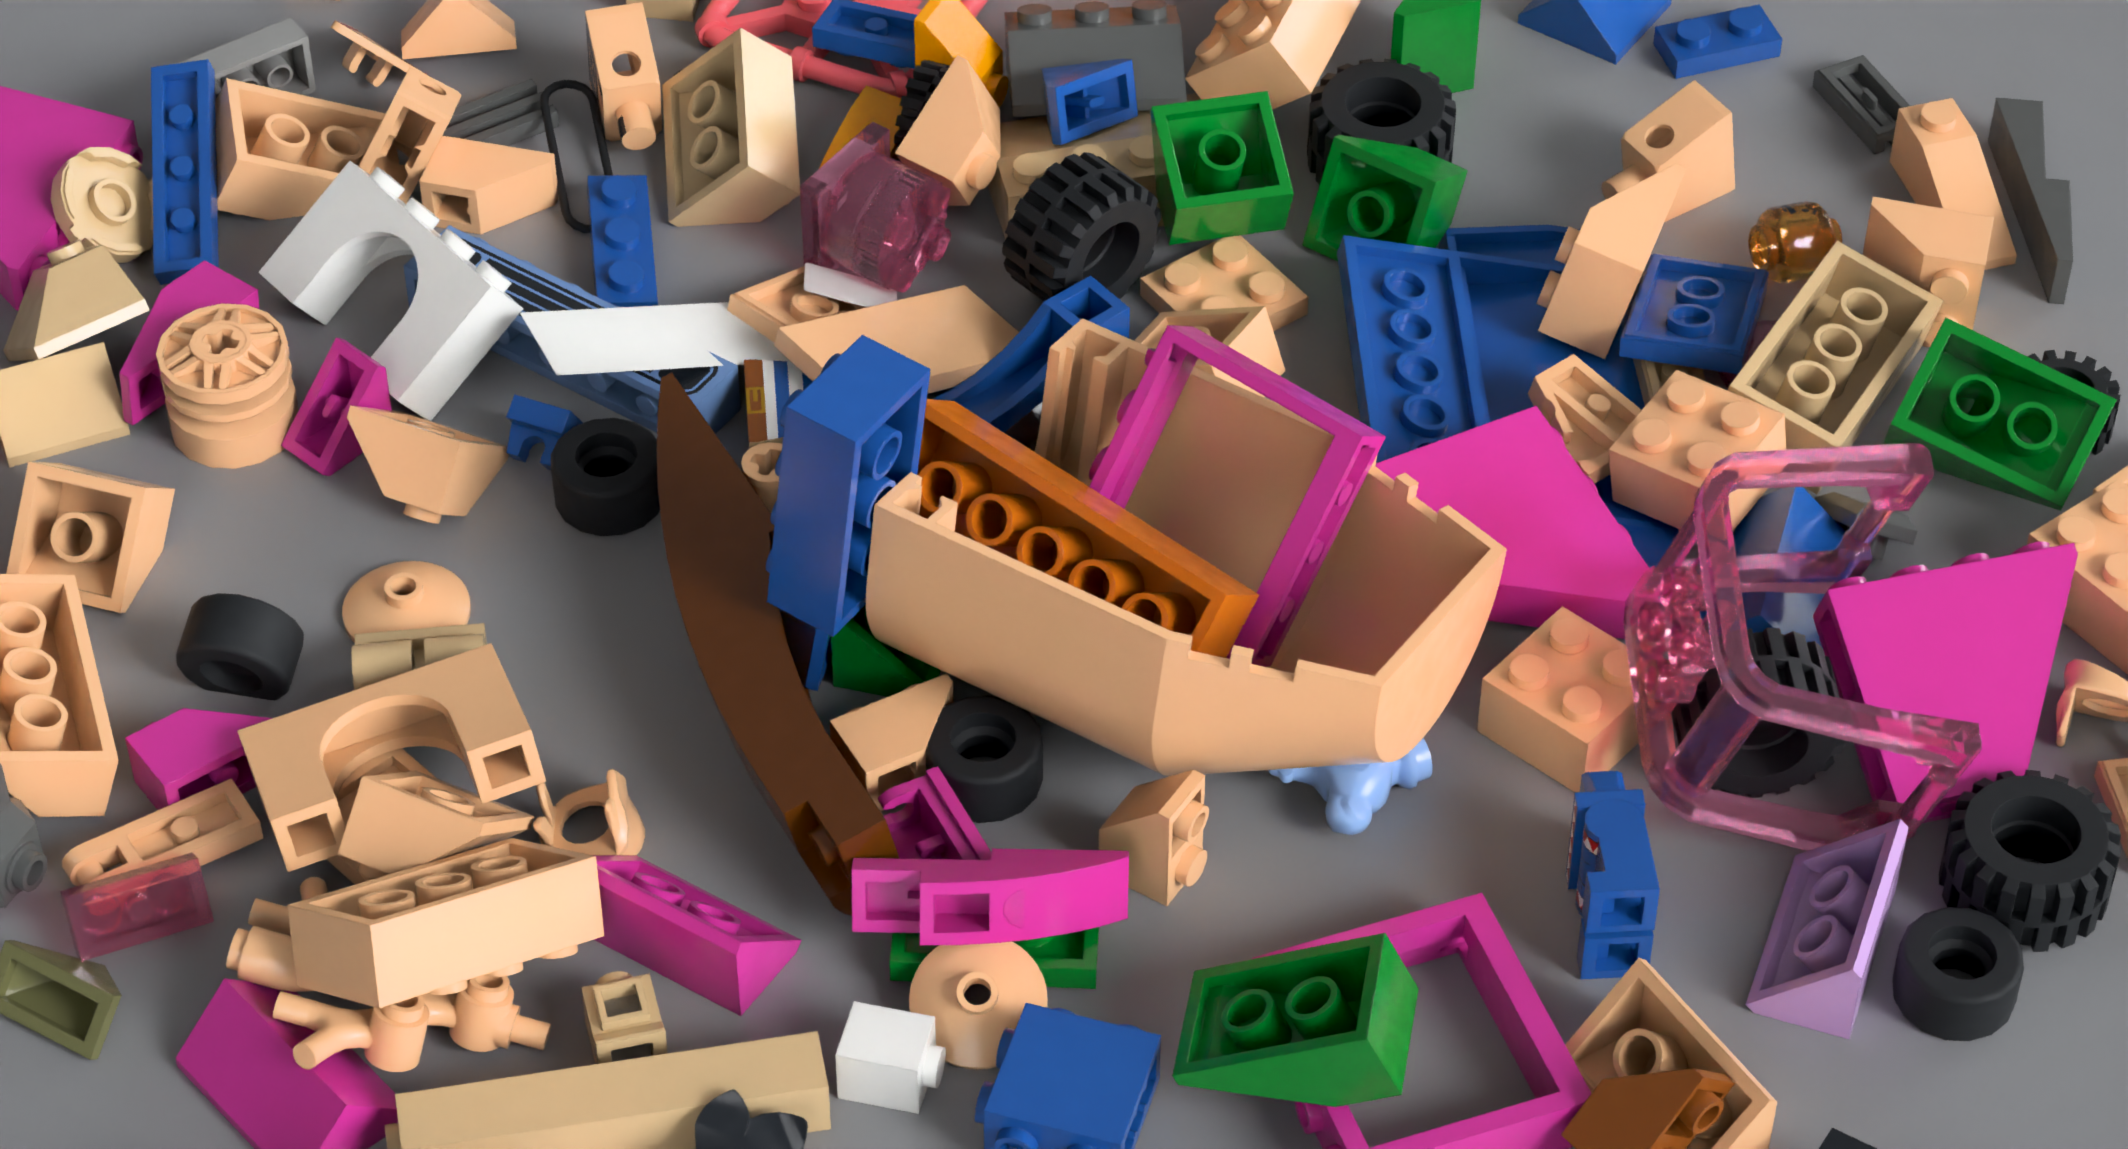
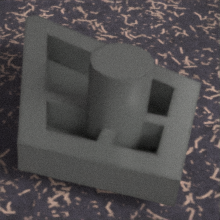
M1836 492L1815 497V500L1835 521L1865 531L1858 552L1860 555L1882 561L1889 538L1914 545L1918 531L1910 518L1901 512Z

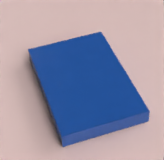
M1651 254L1621 335L1619 356L1738 374L1744 366L1764 302L1769 271Z

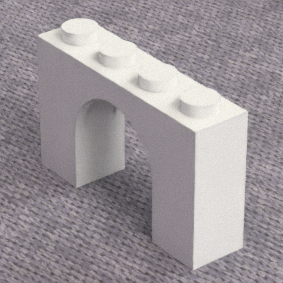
M349 161L260 269L259 273L292 304L326 326L373 269L391 258L401 255H414L418 268V282L413 301L402 320L371 358L386 368L389 394L424 419L432 421L523 308L505 293L512 284L506 277L484 260H482L478 267L469 261L476 252L471 246L448 228L442 235L434 230L440 221L437 216L413 197L407 204L399 199L405 188L379 167H376L371 174H368L355 163Z

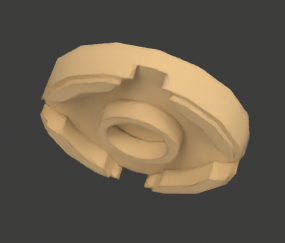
M89 147L62 165L53 178L50 200L54 216L70 242L80 239L84 248L104 245L117 263H128L145 254L153 245L152 178L147 179L145 174L138 169L142 164L131 155L111 147Z

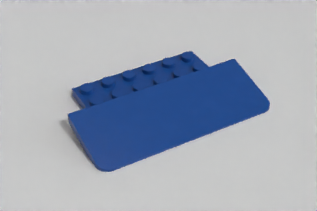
M1523 225L1448 228L1439 242V248L1343 235L1337 251L1360 422L1386 436L1377 454L1376 463L1533 407L1528 391L1534 377L1572 354H1575L1642 410L1645 405L1633 358L1619 356L1621 335L1632 308L1634 297L1632 296L1606 358L1602 359L1538 332L1547 308L1536 303L1550 270L1558 274L1563 272L1565 264L1556 261L1555 257L1568 227ZM1611 475L1595 483L1599 496L1617 522L1627 529L1633 545L1651 571L1658 575L1663 582L1678 575L1686 558L1680 529L1614 502L1612 499Z

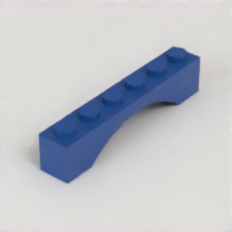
M1090 275L1044 301L1025 327L998 355L974 375L933 399L955 401L1002 432H1006L1043 401L1049 348L1082 318L1129 338L1130 308Z

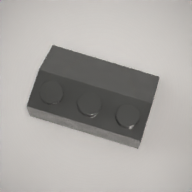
M1137 0L1132 3V7L1109 8V5L1104 2L1088 1L1075 5V9L1052 10L1050 6L1044 4H1027L1020 6L1017 12H1004L1006 76L1008 78V90L1013 117L1047 115L1042 68L1116 59H1132L1138 111L1151 110L1152 106L1187 102L1181 23L1176 5H1167L1163 0Z

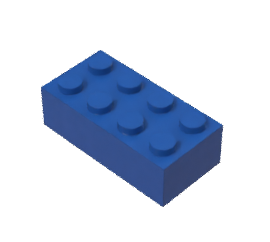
M861 335L842 354L836 353L831 356L824 365L821 374L804 390L798 389L794 391L786 401L780 416V424L784 427L782 451L775 466V473L779 476L777 501L774 504L770 521L774 525L772 549L766 561V571L770 573L767 602L832 637L866 605V585L874 504L910 472L916 475L918 473L931 371L930 368L864 335Z

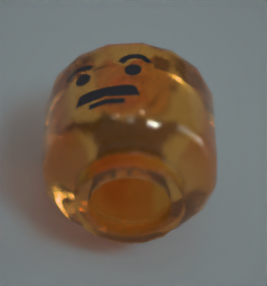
M1804 201L1774 206L1762 212L1756 225L1751 228L1748 237V248L1755 268L1769 271L1770 280L1783 284L1808 280L1836 241L1842 243V232L1838 222L1830 218L1827 211L1818 203Z

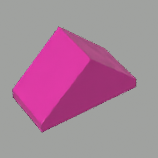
M336 337L281 446L320 474L331 476L361 455L363 451L347 419L350 405L392 410L386 368L346 340Z

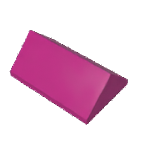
M593 855L596 856L604 927V936L594 940L739 1016L744 1014L797 953L802 941L801 939L637 855Z
M224 978L175 1059L177 1067L254 1149H368L386 1137L385 1125L398 1123L396 1093L353 1049L339 1051L312 1069L306 1070L301 1068L293 1057V1048L315 1033V1031L273 1018L277 997L280 991L283 990L249 981ZM284 991L287 993L300 996L297 992Z

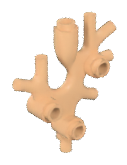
M319 877L307 878L300 885L301 900L328 893L326 882ZM256 898L248 919V924L253 925L250 931L238 928L231 942L226 962L227 969L238 971V979L283 990L280 991L277 997L273 1018L315 1031V1033L293 1048V1057L296 1063L306 1070L312 1069L331 1055L344 1049L363 1048L366 1059L375 1067L389 1072L409 1071L419 1064L427 1026L449 1027L450 1037L456 1044L475 1052H489L499 1047L508 1049L511 1042L544 1051L549 1037L550 1023L519 1015L520 1006L512 1004L514 991L510 986L508 976L489 977L482 975L467 980V988L457 993L446 995L426 993L382 1008L371 1007L358 1010L340 1008L284 992L313 991L298 987L296 984L287 906Z

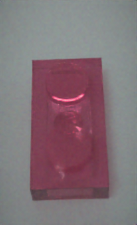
M193 852L60 891L75 952L81 961L214 922L199 859Z

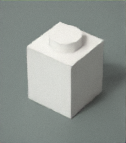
M854 1001L835 1055L838 1098L919 1114L927 1087L935 1089L939 1087L945 1066L946 1049L945 1047L936 1046L935 1016Z

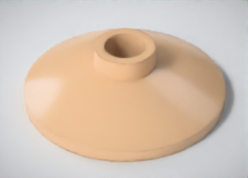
M423 561L396 562L370 571L350 588L342 606L343 624L348 636L354 643V634L466 625L471 614L470 596L462 580L442 566Z
M1014 942L939 945L919 965L914 974L909 993L910 1012L935 1016L936 1046L945 1047V1062L960 1068L973 1070L996 1068L997 1050L1003 1031L1006 1027L1016 1029L1025 1003L1046 1008L1048 1005L1046 984L1038 965L1022 947ZM974 984H982L990 990L991 996L984 1004L973 1005L964 997L966 990Z

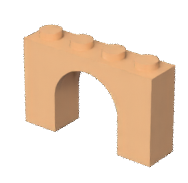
M492 643L237 731L287 872L339 855L337 853L346 829L337 802L339 790L345 780L357 768L384 753L415 746L437 747L454 753L464 762L482 804L546 782L531 728Z

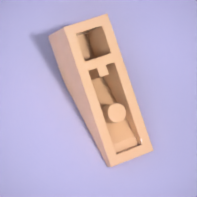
M1949 98L1899 108L1889 162L1915 203L1994 217L1985 270L2015 264L2017 254L1979 140L1954 99Z

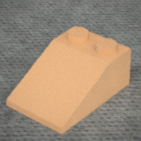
M226 78L215 101L218 210L264 220L305 216L349 161H352L357 166L360 165L386 113ZM390 148L386 155L387 158L399 164L397 149Z
M1676 163L1591 207L1580 230L1571 226L1568 227L1555 257L1556 261L1565 264L1563 272L1558 274L1550 270L1536 303L1547 308L1538 332L1602 359L1606 358L1685 175L1686 167Z

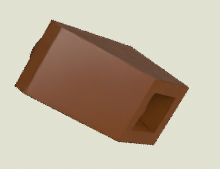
M1696 1068L1602 1079L1562 1132L1561 1136L1575 1149H1686L1697 1134L1705 1132L1718 1120L1724 1109V1102L1722 1100L1735 1083L1726 1074Z

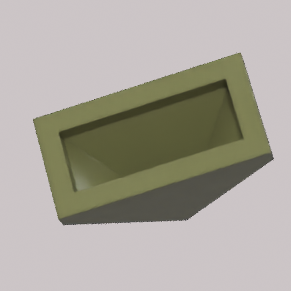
M5 940L0 952V1014L89 1060L98 1059L122 996L106 966L19 941Z

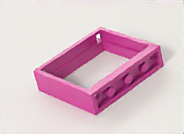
M1167 325L1156 349L1148 348L1144 361L1148 367L1137 389L1132 390L1119 407L1116 417L1119 426L1110 445L1098 453L1090 467L1089 479L1092 481L1089 486L1090 488L1120 507L1125 508L1198 358L1334 436L1257 591L1259 597L1233 644L1254 649L1252 664L1270 667L1386 436L1194 326ZM1232 648L1226 657L1228 659L1231 657Z
M1483 893L1252 958L1255 959L1386 933L1406 968L1458 953L1536 1098L1370 1148L1348 1105L1332 1107L1295 1101L1297 1116L1306 1134L1315 1133L1322 1149H1569L1573 1147L1561 1134L1591 1095V1091Z

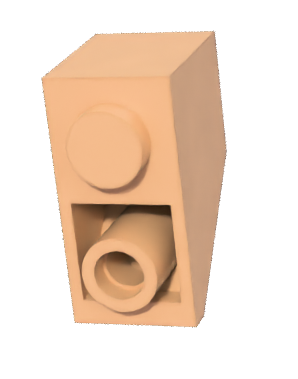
M443 135L419 180L422 205L440 219L435 227L446 229L450 225L460 231L480 235L555 206L559 198L555 156L553 153Z
M947 673L923 683L913 684L899 693L864 707L851 709L844 715L829 720L831 740L880 811L884 810L878 801V797L894 786L926 775V748L942 709L946 705L953 703V681Z
M1193 769L1135 786L1099 829V850L1129 851L1128 888L1165 906L1169 905L1184 885L1187 887L1193 886L1201 876L1206 865L1207 851L1203 849V829L1208 820L1209 808L1204 805V774Z

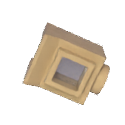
M623 971L610 972L600 977L594 985L581 987L585 1024L595 1064L612 1062L611 1051L647 1043H650L651 1056L668 1053L666 1031L661 1019L650 973L633 977L630 973Z

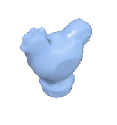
M1423 738L1408 754L1394 762L1268 770V772L1279 777L1283 783L1297 781L1312 785L1327 802L1325 807L1326 821L1332 831L1355 835L1367 828L1371 822L1372 814L1376 813L1386 803L1393 785L1398 784L1402 788L1412 789L1417 786L1418 782L1431 777L1433 767L1429 748Z

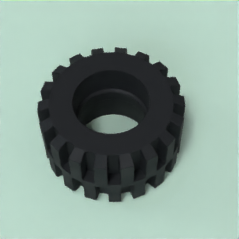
M1372 59L1359 60L1358 65L1353 66L1347 63L1337 67V74L1327 73L1320 79V86L1314 87L1311 94V103H1309L1307 156L1310 173L1316 174L1315 181L1320 185L1333 139L1338 135L1416 147L1452 163L1456 102L1452 100L1451 90L1447 85L1439 84L1440 78L1432 72L1423 73L1420 71V66L1412 63L1406 65L1398 64L1397 60L1384 59V62H1374Z
M1087 152L1082 153L1080 156L1077 154L1069 155L1064 158L1061 164L1055 162L1047 168L1044 175L1036 178L1029 186L1025 196L1020 198L1014 209L1016 211L1013 218L1009 220L1005 231L1008 236L1003 242L1002 254L1006 256L1003 263L1004 267L1011 274L1012 279L1043 301L1048 300L1090 275L1117 298L1121 299L1130 286L1139 279L1142 270L1150 261L1154 252L1153 247L1159 238L1161 229L1158 227L1161 220V209L1157 207L1158 200L1148 189L1100 156Z
M1752 628L1737 631L1738 635L1728 638L1722 635L1710 640L1711 645L1709 647L1697 648L1688 655L1689 663L1679 664L1673 673L1674 682L1669 683L1668 688L1669 705L1681 760L1684 762L1685 770L1691 779L1698 778L1699 785L1709 791L1720 788L1721 795L1736 797L1739 794H1747L1748 798H1760L1766 793L1776 792V795L1789 792L1792 786L1797 784L1806 785L1816 779V772L1827 771L1835 763L1833 756L1842 753L1846 744L1844 735L1847 734V724L1829 657L1824 655L1823 648L1815 641L1806 642L1805 635L1792 631L1786 635L1781 634L1780 628H1765L1763 632H1753Z
M2010 770L1997 773L1995 782L1985 777L1975 782L1972 793L1964 791L1958 798L1955 810H1952L1939 870V885L1944 886L1942 898L1946 906L1971 908L1993 916L2012 931L2020 945L2031 946L2033 952L2048 951L2051 943H2055L2061 948L2075 944L2077 935L2087 937L2095 930L2097 920H2102L2107 910L2122 848L2119 846L2121 838L2118 824L2110 823L2112 812L2105 803H2093L2094 793L2087 788L2081 786L2075 789L2068 785V778L2056 774L2053 779L2041 777L2040 771L2025 770L2024 776H2016ZM2017 857L2033 859L2043 864L2027 862Z

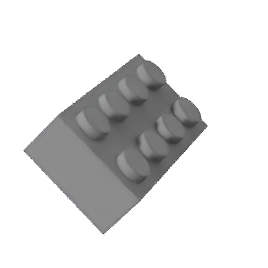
M292 17L178 62L184 63L206 59L210 61L215 70V101L226 78L305 96L316 91L308 35Z

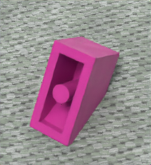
M182 708L125 737L134 781L157 810L231 778L243 794L255 788L256 784L237 731L272 718Z

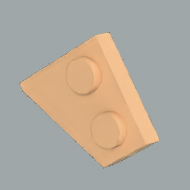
M1575 354L1536 375L1528 391V396L1533 406L1537 405L1550 426L1557 429L1560 433L1566 449L1582 472L1589 476L1594 483L1610 475L1608 449L1641 412V409Z

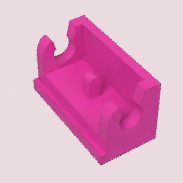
M938 766L926 770V775L886 790L878 797V801L884 810L893 809L902 803H907L900 811L884 815L900 859L991 860L992 852Z

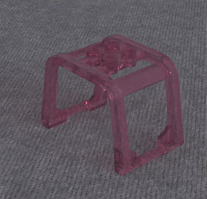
M1919 443L1734 452L1714 464L1695 493L1694 507L1657 564L1645 570L1625 600L1623 624L1641 762L1649 787L1666 808L1688 822L1806 851L1901 819L1909 827L1906 838L1907 843L1980 753L1982 741L1978 723L1885 709L1780 685L1765 676L1755 664L1749 646L1742 593L1784 592L1825 594L1829 587L1838 581L1850 577H1861L1872 562L1870 544L1894 511H1909L1935 475L1931 453L1927 447ZM1866 487L1870 500L1849 530L1844 533L1842 540L1835 550L1736 556L1729 509V493L1737 489ZM1697 541L1699 556L1696 559H1685ZM1707 610V614L1702 620L1700 616V611ZM1668 650L1669 659H1664L1663 656ZM1716 667L1722 685L1676 749L1671 712L1678 703L1690 704L1695 696L1697 685L1708 669ZM1761 719L1914 757L1917 764L1930 766L1928 773L1904 803L1878 799L1839 815L1807 811L1711 789Z

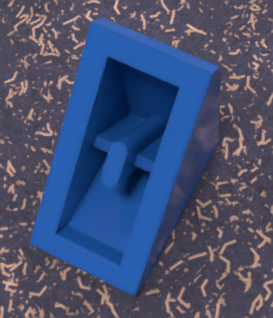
M1116 59L1042 68L1047 121L1053 144L1063 145L1138 116L1132 59Z

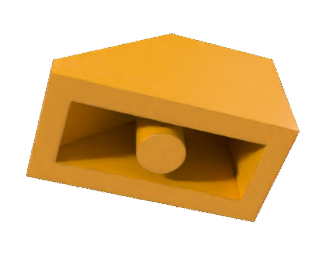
M929 0L914 19L915 68L917 65L920 66L923 60H930L950 66L958 54L969 61L998 107H1000L1008 90V78L1003 75V50L960 0Z

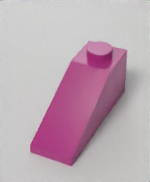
M205 260L162 288L119 373L124 421L133 426L165 404L166 397L161 383V373L158 367L156 351L162 334L175 320L196 309L221 303L243 304L259 309L258 289Z

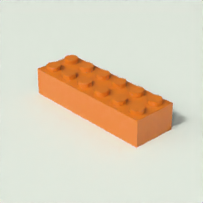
M927 399L917 475L922 477L920 516L928 519L939 509L940 497L949 498L958 503L955 532L1170 631L1192 635L1191 651L1223 658L1228 656L1259 594L957 402Z

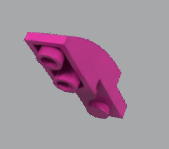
M992 848L991 860L853 858L852 932L920 933V945H970L1051 937L1128 919L1129 851Z

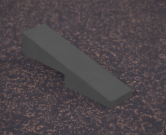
M1996 98L1988 144L2048 303L2064 304L2073 264L2070 180L2046 178L2043 101Z

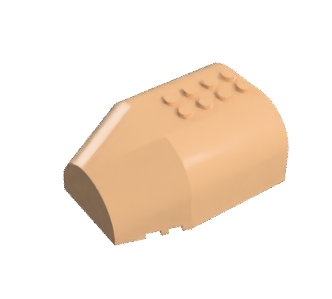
M1083 318L1049 348L1039 434L1034 452L1087 486H1090L1092 482L1089 479L1090 467L1098 453L1110 445L1119 426L1116 420L1119 407L1125 397L1132 390L1137 389L1148 367L1145 365L1144 360L1146 352L1150 347ZM1193 367L1124 509L1257 593L1334 436L1274 401ZM1376 456L1270 667H1263L1252 664L1254 649L1233 645L1230 659L1191 651L1192 635L1170 631L955 532L958 503L949 498L941 496L939 509L928 519L920 516L922 477L910 472L874 504L866 585V616L872 634L880 642L1165 776H1172L1193 769L1202 774L1385 763L1394 762L1408 754L1428 733L1454 694L1474 655L1491 613L1507 549L1451 506L1447 505L1439 509L1438 513L1416 497L1419 482L1407 473L1396 476L1394 481L1375 466Z

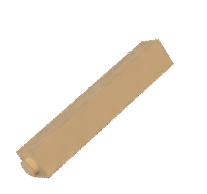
M818 1031L395 1094L398 1123L385 1125L387 1149H696L695 1123L699 1114L710 1101L732 1089L737 1090L748 1108L750 1119L761 1114L783 1112L805 1118L808 1122L807 1133L831 1129L829 1086Z

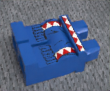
M1619 771L1586 772L1582 774L1580 792H1575L1565 875L1568 889H1577L1575 905L1579 914L1583 917L1581 918L1577 950L1580 980L1621 978L1638 958L1645 959L1649 964L1651 960L1653 930H1655L1660 887L1644 819L1646 804L1642 789L1625 790L1623 776Z

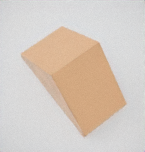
M427 0L401 30L402 59L517 49L514 20L488 0Z

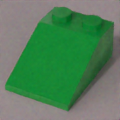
M1945 317L1889 426L1883 445L1939 472L2061 511L2117 399Z
M1386 933L1195 970L1172 1076L1176 1083L1181 1086L1332 1107L1402 1095L1419 988Z

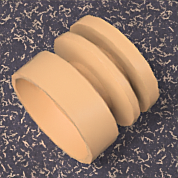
M221 303L199 308L175 320L162 334L156 351V357L166 397L165 404L170 430L175 446L189 460L211 468L237 469L262 463L283 451L284 448L281 444L299 408L296 389L291 377L293 371L289 359L288 341L283 326L268 312L249 305Z

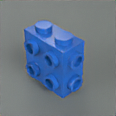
M1025 1003L1016 1029L1006 1027L1001 1036L996 1056V1068L1000 1070L995 1083L985 1081L978 1095L975 1108V1122L984 1124V1149H1134L1160 1079L1161 1035L1143 1031L1133 1025H1117L1079 1016L1062 1008L1050 1009Z

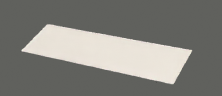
M729 302L520 313L556 375L723 366L711 353L736 365H744V360L749 359L790 361L774 346V342L727 310Z

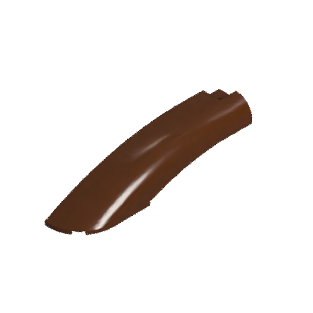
M671 372L662 377L660 382L657 420V478L667 560L686 632L717 710L750 778L834 908L843 914L852 916L853 858L900 859L886 819L825 731L812 705L810 691L801 683L788 646L781 610L767 602L770 573L766 571V561L772 549L774 525L770 521L771 513Z

